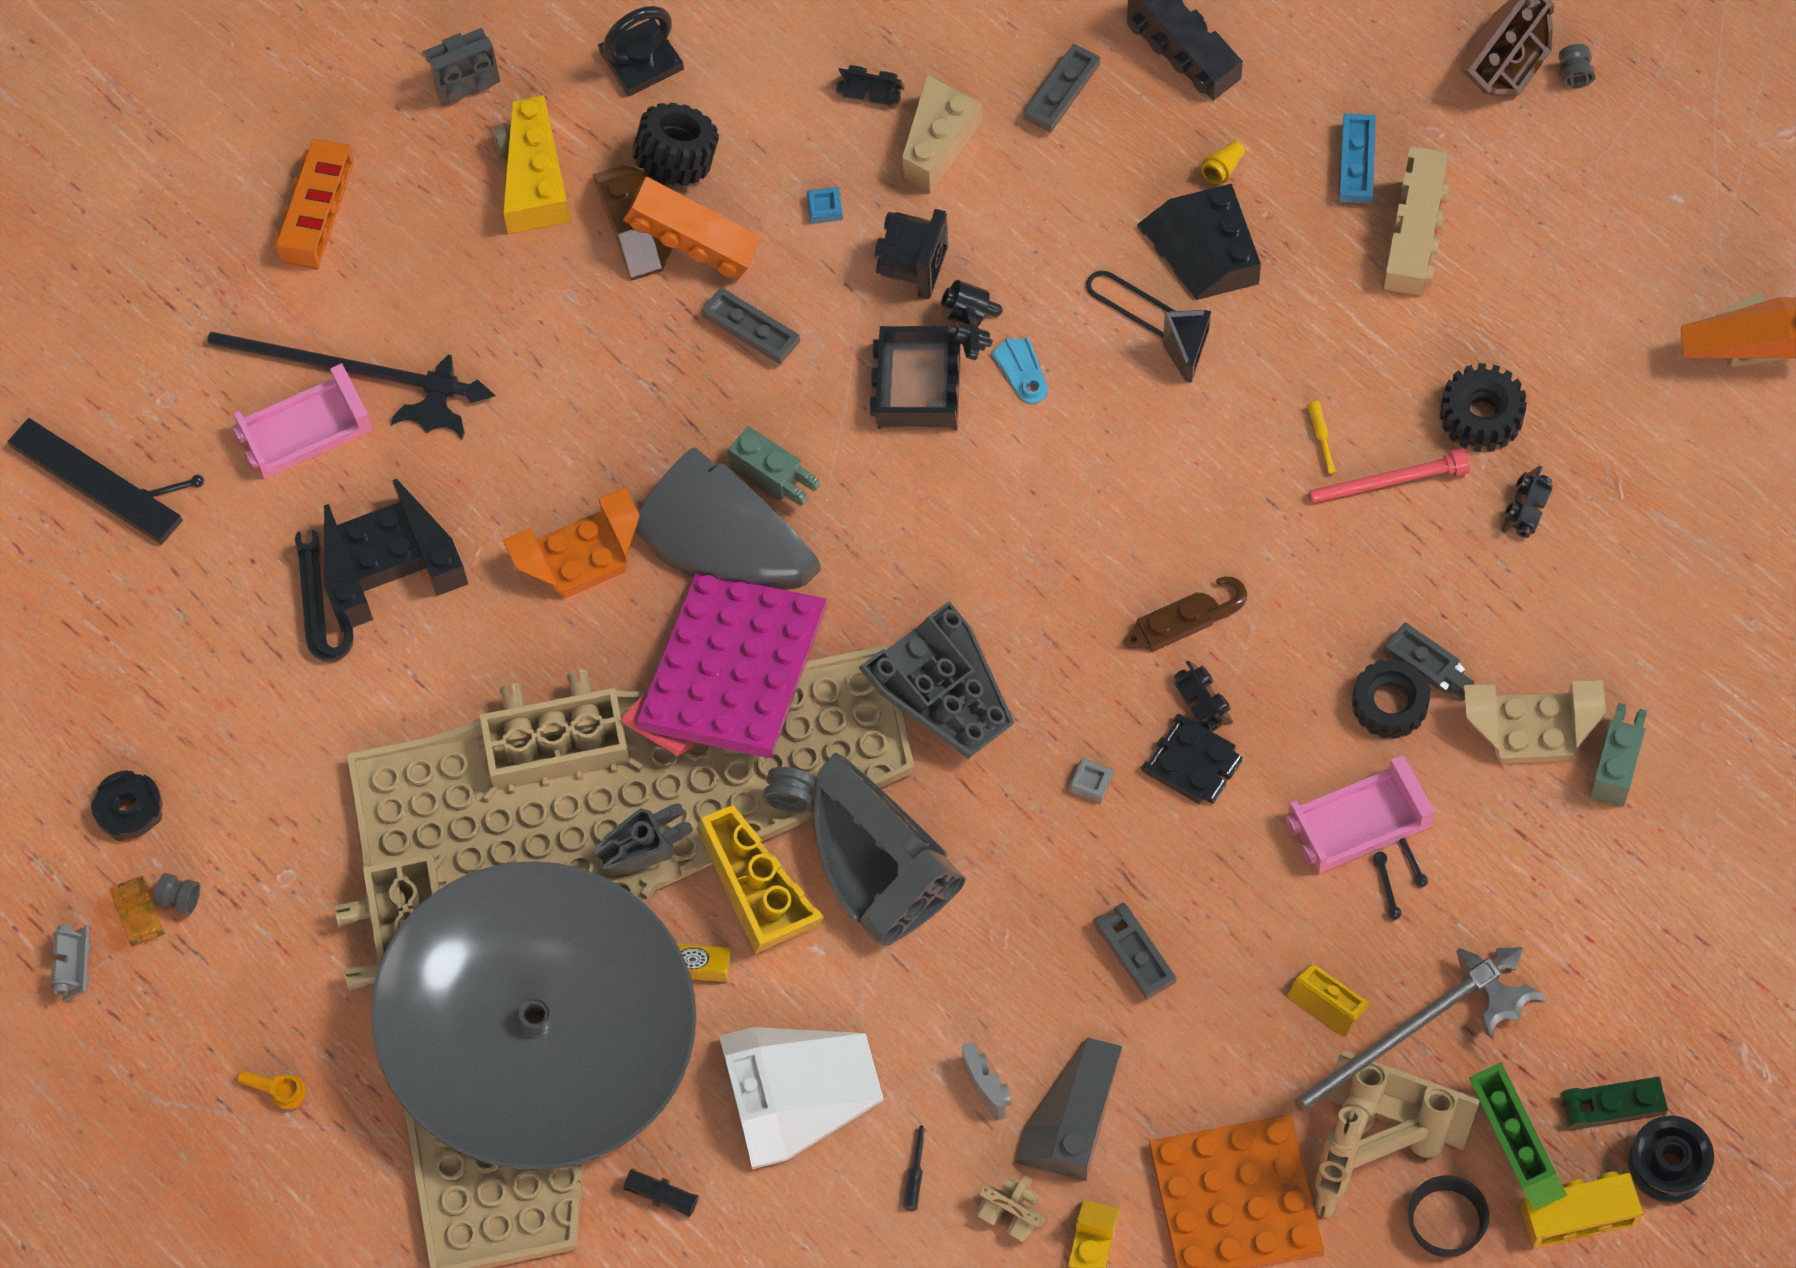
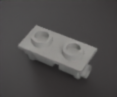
M62 924L58 925L57 931L53 933V956L64 958V962L59 960L52 962L50 987L54 989V994L63 995V1001L65 1002L86 992L89 981L87 960L91 946L88 925L72 931L70 925Z

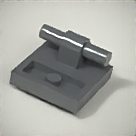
M482 28L464 35L458 33L443 39L442 44L423 51L426 62H430L437 95L442 105L459 101L469 94L489 89L494 84L501 82L493 45L489 37H486Z

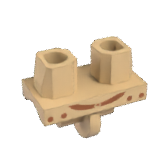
M1024 1176L1019 1184L1009 1178L1006 1179L1003 1188L1012 1192V1197L991 1185L989 1187L984 1185L979 1194L984 1198L980 1204L977 1216L992 1225H996L1004 1209L1009 1211L1015 1217L1006 1233L1022 1242H1025L1030 1237L1036 1227H1043L1047 1219L1044 1215L1022 1203L1023 1200H1026L1035 1205L1039 1199V1195L1029 1190L1032 1179Z

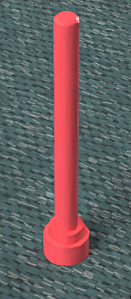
M1464 448L1450 450L1448 455H1444V459L1310 490L1309 498L1312 503L1444 472H1447L1448 475L1461 476L1470 473L1469 461Z

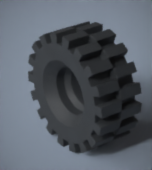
M1479 363L1478 369L1473 370L1472 365L1465 367L1464 374L1458 370L1453 374V379H1449L1446 384L1440 410V420L1443 419L1442 427L1444 431L1450 430L1449 438L1453 442L1458 438L1461 439L1460 446L1467 449L1468 444L1474 445L1473 451L1481 452L1482 446H1487L1488 452L1495 451L1496 444L1499 443L1501 448L1506 447L1509 438L1514 441L1518 431H1521L1527 402H1525L1526 392L1525 390L1520 391L1522 383L1518 378L1513 382L1511 381L1513 373L1508 370L1504 374L1500 373V366L1493 364L1492 370L1486 369V363ZM1474 402H1487L1496 408V413L1491 417H1479L1470 411V406Z

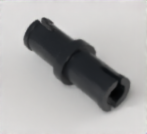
M634 1168L628 1173L623 1186L624 1191H629L652 1201V1205L656 1207L663 1205L688 1217L692 1216L699 1199L697 1194H692L670 1185V1180L662 1178L660 1181L638 1172Z

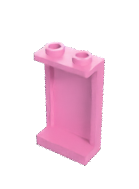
M342 363L330 368L333 377L331 380L243 418L240 410L233 413L237 422L236 425L232 426L233 431L240 444L247 443L250 450L245 451V455L253 470L259 468L264 479L373 431L369 415Z
M1404 755L1391 759L1390 768L1381 773L1301 806L1297 800L1290 802L1286 822L1290 832L1293 835L1298 834L1303 843L1301 850L1306 862L1309 865L1313 863L1320 874L1395 843L1402 838H1407L1431 828L1435 811Z

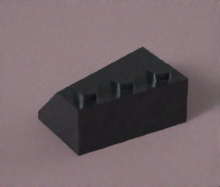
M1232 184L1171 198L1137 224L1140 232L1143 235H1147L1152 241L1154 249L1161 257L1164 256L1174 268V273L1196 300L1259 284L1261 262Z

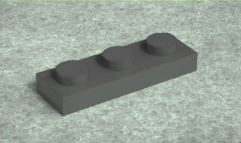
M1072 44L1024 111V119L1052 133L1099 67L1100 56L1076 44Z
M722 287L718 289L701 309L702 317L780 365L800 342L799 334Z

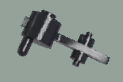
M955 280L942 296L943 318L956 322L954 326L950 325L948 328L951 340L962 344L966 358L975 361L978 358L979 350L984 351L986 346L991 347L993 340L989 339L990 333L978 328V326L983 321L986 313L997 317L1002 314L1003 308L1000 304L989 301L990 293L988 290L961 280Z

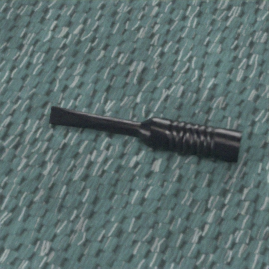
M923 1125L919 1127L913 1165L908 1170L903 1208L909 1211H915L918 1207L923 1174L920 1167L925 1131Z

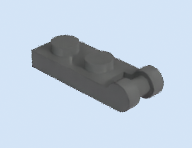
M1124 902L1115 906L1114 912L1104 916L1102 914L1093 919L1096 930L1106 940L1146 1000L1176 983V976ZM1119 924H1122L1126 927L1119 933H1116V931L1114 930V927L1118 926Z

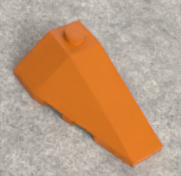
M1778 297L1681 326L1682 357L1796 358V297Z

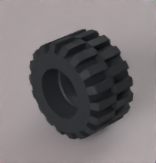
M670 102L666 105L665 103H659L656 107H649L647 112L642 114L632 148V155L636 159L637 166L643 168L644 173L648 176H654L655 180L665 181L671 185L679 183L682 186L688 185L689 182L695 184L699 182L700 178L704 179L710 171L719 140L718 129L715 124L711 123L712 120L708 116L702 115V112L698 109H692L685 104L678 105L677 103Z

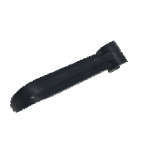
M312 530V542L304 544L302 543L301 532L298 531L295 535V545L299 557L307 647L309 652L321 661H337L345 657L353 647V627L351 625L345 626L344 639L341 646L332 648L327 644L319 561L321 552L319 536L315 530Z

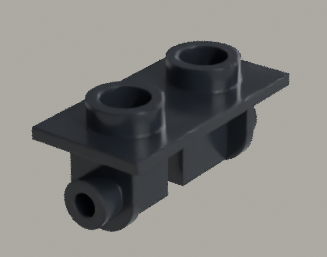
M849 65L848 69L839 68L840 74L845 78L844 81H838L836 92L841 93L842 97L864 101L866 90L869 89L872 90L870 102L893 106V103H900L901 92L896 90L897 87L904 89L905 85L901 79H897V74L887 71H879V75L869 74L866 68Z
M1542 466L1536 467L1529 473L1524 472L1515 484L1517 493L1514 500L1508 504L1504 511L1503 517L1506 520L1501 531L1505 532L1514 527L1517 529V534L1524 538H1528L1530 534L1535 533L1542 512L1532 506L1534 504L1543 509L1553 489L1552 479L1546 475H1540Z
M1189 660L1186 661L1190 670L1188 672L1186 670L1177 672L1174 675L1176 680L1174 685L1187 704L1199 698L1200 702L1190 708L1199 724L1213 732L1220 727L1219 721L1222 719L1230 724L1233 723L1227 713L1231 710V707L1220 692L1215 694L1210 684L1214 680L1203 665L1197 667Z

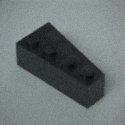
M1128 0L1127 24L1131 31L1136 35L1140 34L1146 39L1153 51L1166 57L1171 62L1172 67L1178 73L1186 75L1200 93H1206L1214 101L1241 80L1243 61L1216 31L1208 32L1204 17L1197 9L1191 12L1182 0Z

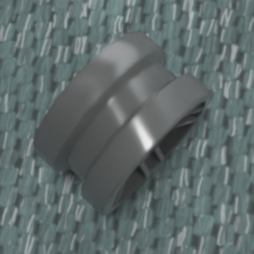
M775 767L768 771L767 783L769 786L764 789L763 801L766 804L787 812L801 813L810 809L812 802L810 794L814 791L816 784L815 778L812 775L790 767Z

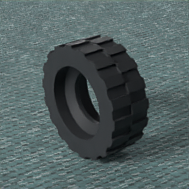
M1394 658L1384 661L1381 659L1376 661L1375 664L1366 666L1365 671L1358 675L1352 698L1353 712L1355 717L1359 719V724L1362 727H1366L1371 734H1378L1382 738H1399L1402 735L1407 736L1411 734L1414 729L1417 730L1421 726L1422 720L1426 718L1430 701V687L1427 686L1426 677L1419 672L1416 666L1413 667L1407 661H1398ZM1385 684L1399 685L1408 695V704L1400 712L1386 713L1375 704L1374 694L1376 690Z

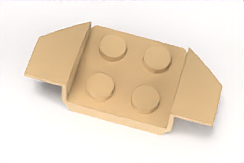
M1603 680L1572 681L1569 693L1496 695L1495 684L1464 685L1466 719L1494 747L1495 754L1501 764L1570 762L1577 752L1579 745L1606 713Z

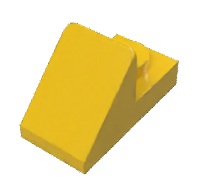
M1088 1200L1083 1201L1076 1223V1234L1068 1268L1107 1267L1120 1207Z

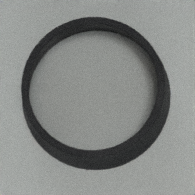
M1443 1175L1425 1181L1415 1190L1409 1203L1408 1217L1412 1234L1421 1247L1437 1256L1456 1257L1471 1250L1482 1239L1489 1224V1208L1481 1191L1471 1182L1457 1176ZM1442 1190L1457 1192L1465 1196L1474 1205L1479 1216V1231L1475 1240L1463 1248L1442 1249L1433 1246L1423 1239L1414 1226L1413 1218L1417 1205L1424 1197Z

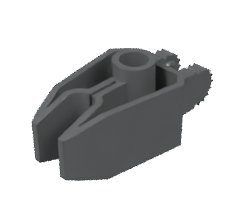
M675 803L655 814L650 810L640 808L606 834L596 847L594 853L601 860L616 856L601 867L602 870L608 875L630 874L671 859L674 852L673 844L687 837L693 831L688 821L677 824L667 831L664 828V825L683 814L682 805Z

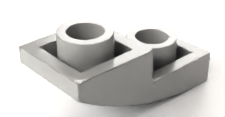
M976 1042L962 1045L963 1062L974 1090L983 1104L998 1120L1004 1119L1005 1106L1011 1105L1007 1084L1000 1085L998 1073L989 1074L985 1053L978 1054Z

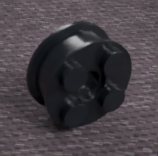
M1662 1116L1649 1121L1638 1132L1629 1154L1630 1174L1638 1188L1647 1196L1666 1203L1683 1202L1697 1195L1704 1187L1714 1164V1150L1708 1135L1699 1125L1680 1116ZM1665 1153L1675 1154L1679 1158L1680 1164H1668L1662 1155Z

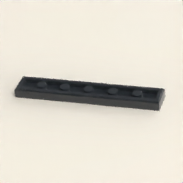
M30 418L7 441L12 449L161 545L183 521L180 514Z

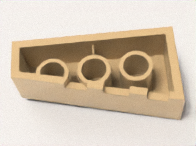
M1410 146L1384 290L1423 296L1424 285H1431L1435 265H1429L1430 256L1437 257L1440 238L1434 237L1435 229L1442 230L1445 211L1439 210L1440 202L1447 203L1450 184L1444 183L1449 152Z

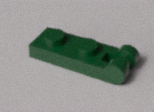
M1660 1076L1585 1089L1571 1088L1560 1093L1562 1104L1567 1106L1569 1115L1566 1117L1570 1130L1663 1116L1668 1112ZM1590 1103L1592 1112H1583L1581 1104Z

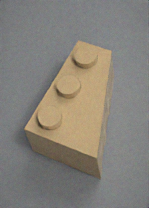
M927 75L902 157L903 179L931 193L981 126V102Z

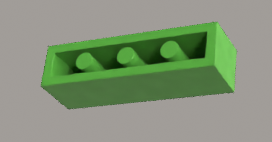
M1502 1062L1469 1077L1533 1211L1567 1196Z

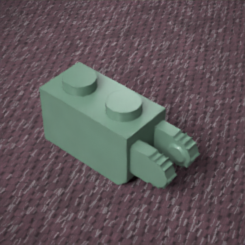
M747 426L727 449L730 469L777 500L787 497L802 506L808 498L803 491L794 485L799 482L813 491L817 490L821 485L816 476L801 467V460L750 426Z
M1618 703L1614 719H1611L1590 794L1591 798L1620 806L1625 805L1646 729L1643 728L1647 714V710L1639 709L1635 716V725L1623 723L1626 705Z

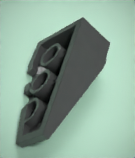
M1091 1038L1085 1040L1026 1126L1016 1163L1087 1181L1122 1046Z

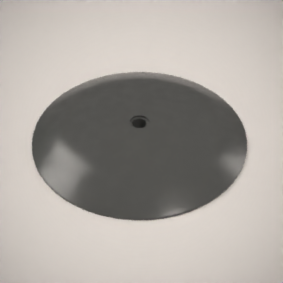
M538 861L513 862L474 871L440 888L423 901L403 922L384 953L373 988L371 1007L372 1033L381 1069L390 1088L414 1120L432 1136L468 1157L492 1165L525 1170L557 1169L578 1165L608 1154L635 1138L656 1119L675 1094L684 1077L691 1057L696 1029L695 994L688 967L675 939L653 911L635 895L617 883L596 873L569 865ZM530 1013H536L543 1020L538 1024H532L525 1019V1016Z

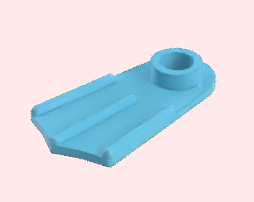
M1028 337L1022 339L1006 338L998 348L992 351L993 358L1021 400L1029 404L1043 401L1047 396L1048 387L1030 339ZM1035 385L1038 387V390L1031 392L1027 390V387Z

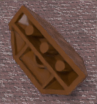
M1509 0L1493 14L1462 56L1464 73L1484 94L1513 97L1521 94L1552 51L1553 24L1551 14L1554 13V3L1551 0Z
M621 165L595 173L593 178L631 281L662 272L673 248L665 246L661 243L660 239L648 233L636 231L629 223L623 221L638 187L646 176L666 186L665 181L655 180L654 176L645 174L643 169Z

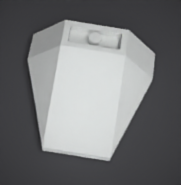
M752 1027L719 1036L752 1170L788 1161L884 1101L866 1033Z

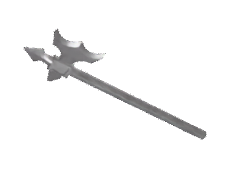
M1523 947L1497 948L1496 958L1492 961L1490 958L1483 961L1479 955L1459 948L1456 952L1461 971L1465 974L1461 979V983L1294 1100L1296 1107L1301 1111L1306 1110L1471 992L1477 994L1482 991L1486 997L1487 1007L1480 1019L1485 1034L1494 1040V1029L1500 1021L1505 1019L1520 1021L1521 1008L1526 1002L1531 1000L1546 1002L1541 992L1526 984L1520 987H1509L1497 980L1501 976L1500 972L1505 968L1516 970Z

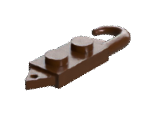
M1224 576L1218 578L1216 583L1218 585H1231L1236 590V596L1225 603L1218 605L1210 595L1196 592L1138 618L1136 627L1125 641V647L1146 648L1154 652L1212 626L1213 622L1236 613L1244 606L1247 600L1245 585L1239 579Z

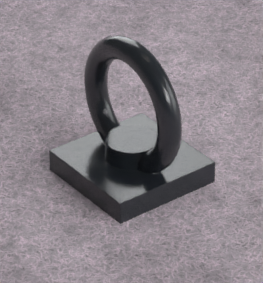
M646 6L629 12L610 28L604 42L598 44L600 54L628 96L636 94L684 70L683 61L667 39L672 28L671 16L661 7ZM649 19V20H647V21H645V22H643V23H641V24H639V25H637V26H635V27L630 28L631 26H633L634 24H636V23H638V22H640V21Z

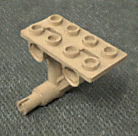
M1341 1050L1335 1070L1358 1054ZM1375 1061L1328 1093L1327 1100L1341 1105L1342 1109L1339 1111L1336 1127L1328 1133L1317 1171L1315 1187L1318 1192L1313 1203L1315 1212L1320 1215L1322 1206H1325L1323 1217L1334 1215L1339 1197L1343 1196L1347 1191L1352 1170L1409 1145L1415 1154L1427 1159L1439 1156L1444 1144L1463 1150L1467 1143L1479 1100L1465 1093L1457 1092L1429 1080L1405 1073L1394 1067H1389ZM1376 1118L1395 1125L1361 1140L1363 1133L1372 1128Z

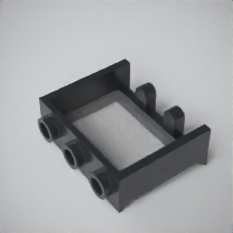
M880 326L879 339L873 340V358L878 359V368H872L871 372L872 388H876V396L870 397V416H876L878 429L882 427L947 426L958 431L961 344L951 340V334L948 333L949 326Z

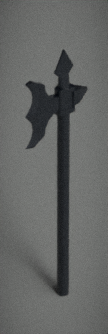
M212 331L208 335V344L328 369L342 363L348 373L424 388V391L428 393L427 397L413 405L404 404L394 414L391 426L402 420H412L419 423L426 433L439 427H447L454 430L462 440L465 435L462 418L447 407V397L453 398L455 394L466 396L470 403L496 396L478 379L470 384L459 382L457 376H454L452 355L449 354L436 366L435 372L428 371L427 375Z

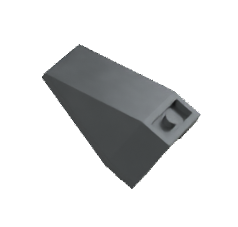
M950 601L929 615L916 629L890 648L881 650L859 667L881 696L968 759L1014 724L972 628Z

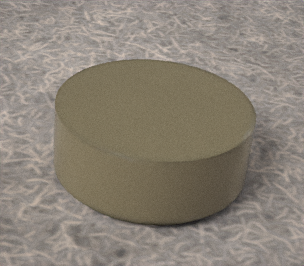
M503 125L492 127V138L498 158L508 157L510 138L506 127Z

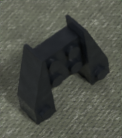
M394 479L392 482L399 502L341 524H336L329 504L324 505V586L341 632L344 631L346 625L356 627L373 620L364 591L423 569L427 570L437 596L468 585L465 570L453 539L398 479Z

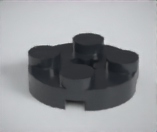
M128 770L113 773L101 781L97 787L98 792L95 795V799L93 800L92 798L91 810L98 826L118 841L139 837L152 829L162 819L163 800L156 783L145 774L144 776L134 774L133 771ZM126 798L130 802L136 800V804L133 805L131 810H119L123 806L122 800Z

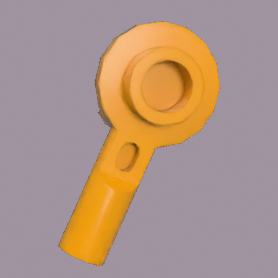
M243 1069L238 1076V1083L268 1092L272 1096L274 1103L281 1109H295L306 1099L307 1087L303 1080L296 1075H277L271 1079Z

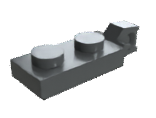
M1404 622L1384 645L1383 652L1398 661L1404 660L1409 662V665L1416 666L1419 672L1426 677L1430 685L1444 693L1450 690L1465 700L1464 685H1474L1475 683L1463 674L1465 668L1459 664L1460 660L1408 623Z

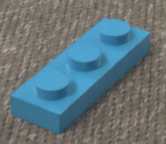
M1347 113L1343 115L1339 202L1372 204L1376 115Z

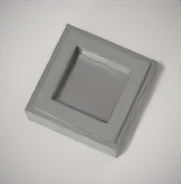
M1081 758L1070 783L1069 792L1101 804L1114 775V770Z

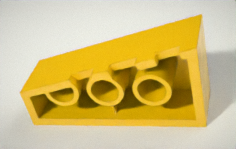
M544 95L513 101L503 211L508 234L571 222Z
M730 805L700 819L696 829L755 954L817 928L820 925L824 916L817 908L812 906L804 896L803 890L782 869V864L761 843L760 837L734 805Z

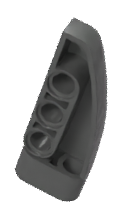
M697 448L689 449L675 462L655 486L639 511L640 516L635 533L652 548L656 549V554L661 560L691 577L699 573L730 582H744L746 584H757L785 590L803 587L821 571L817 556L755 491L725 464L716 465Z
M834 753L820 768L815 791V829L823 868L831 887L850 917L860 922L882 946L890 945L908 935L938 913L962 889L966 878L946 858L947 852L894 800L848 759L838 753Z

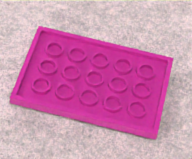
M696 573L638 717L637 730L772 759L826 610V599L757 584L730 582L716 579L711 575L704 576Z

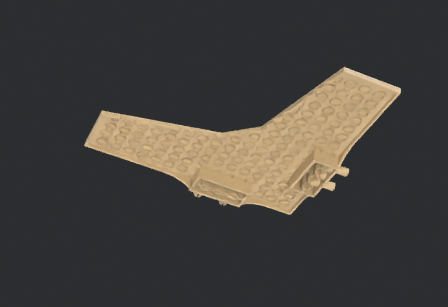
M887 645L807 661L772 759L696 742L693 748L676 756L621 721L622 717L642 695L648 694L649 691H617L615 688L591 692L589 672L585 669H578L580 683H578L575 670L567 674L572 694L570 697L524 706L521 684L511 683L513 696L510 695L508 684L500 687L504 710L481 714L479 719L438 735L348 753L347 758L359 826L367 895L364 900L335 904V911H337L335 914L339 927L370 920L377 952L375 964L345 969L348 990L353 991L354 989L373 986L384 953L407 917L437 890L474 871L513 862L538 861L559 863L578 867L613 881L635 895L646 905L656 890L713 865L696 829L702 817L734 805L760 837L761 842L815 818L816 784L814 791L810 794L812 797L811 807L805 812L782 811L769 806L763 801L764 789L769 786L767 775L771 768H796L812 775L816 781L820 768L834 753H838L853 763L879 788L915 773L902 710L881 696L859 669L863 663L883 649L887 650ZM679 803L682 805L683 814L664 825V828L667 831L677 824L688 821L693 831L687 837L673 844L674 852L671 859L630 874L608 875L602 870L601 867L616 856L601 860L594 853L596 847L606 834L640 808L650 810L655 814L672 804ZM530 1013L525 1016V1019L532 1024H538L543 1020L536 1013ZM404 1108L430 1268H493L577 1250L584 1163L545 1170L512 1169L488 1164L450 1148L426 1131Z

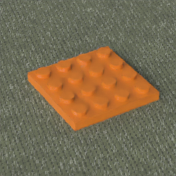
M1291 1114L1149 1141L1177 1268H1260L1324 1255L1323 1243Z

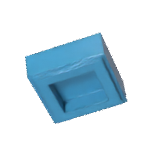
M839 187L807 191L811 224L843 220Z

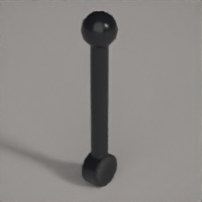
M194 475L191 480L151 491L141 490L154 497L190 486L199 488L204 484V478L201 475Z
M1402 838L1399 842L1416 876L1414 879L1415 884L1420 888L1425 887L1428 884V877L1421 873L1406 838Z
M1377 852L1374 854L1373 863L1380 870L1390 907L1388 916L1392 920H1397L1401 917L1402 912L1396 906L1386 870L1387 855L1384 852Z

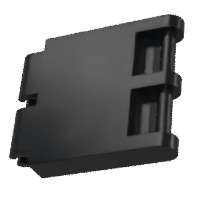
M1176 714L1173 719L1174 725L1165 738L1161 737L1157 742L1158 749L1149 762L1145 761L1141 770L1198 804L1203 799L1214 804L1227 783L1219 775L1230 780L1242 763L1243 757L1235 752V744L1189 718ZM1179 730L1178 735L1176 736V738L1174 739V741L1171 742V740L1173 739V737L1175 736V734H1176L1177 731ZM1160 758V761H1159V763L1157 764V766H1154V765L1156 764V762L1158 761V759Z

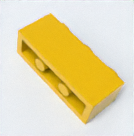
M1617 1171L1604 1173L1598 1176L1597 1180L1584 1183L1581 1179L1569 1181L1562 1185L1567 1196L1538 1210L1533 1211L1526 1196L1523 1198L1520 1206L1532 1249L1639 1225L1643 1215L1631 1174L1619 1175Z

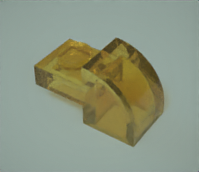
M144 875L110 887L114 905L119 913L131 947L165 934Z

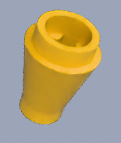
M1233 140L1228 145L1207 156L1201 166L1204 178L1214 185L1227 182L1240 159L1245 155L1244 146L1240 142Z

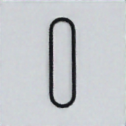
M1097 271L1089 276L1087 290L1093 297L1159 336L1164 337V332L1096 293L1091 287V282L1095 277L1105 275L1168 312L1176 310L1111 272Z

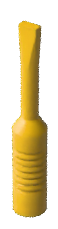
M1312 401L1308 403L1307 407L1315 437L1320 440L1328 474H1334L1336 470L1327 443L1329 433L1322 407L1319 401Z

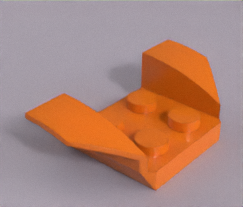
M624 487L598 498L600 512L538 539L535 538L531 528L504 539L503 543L515 568L553 586L554 590L564 599L625 573L628 563V551L640 516L627 488Z

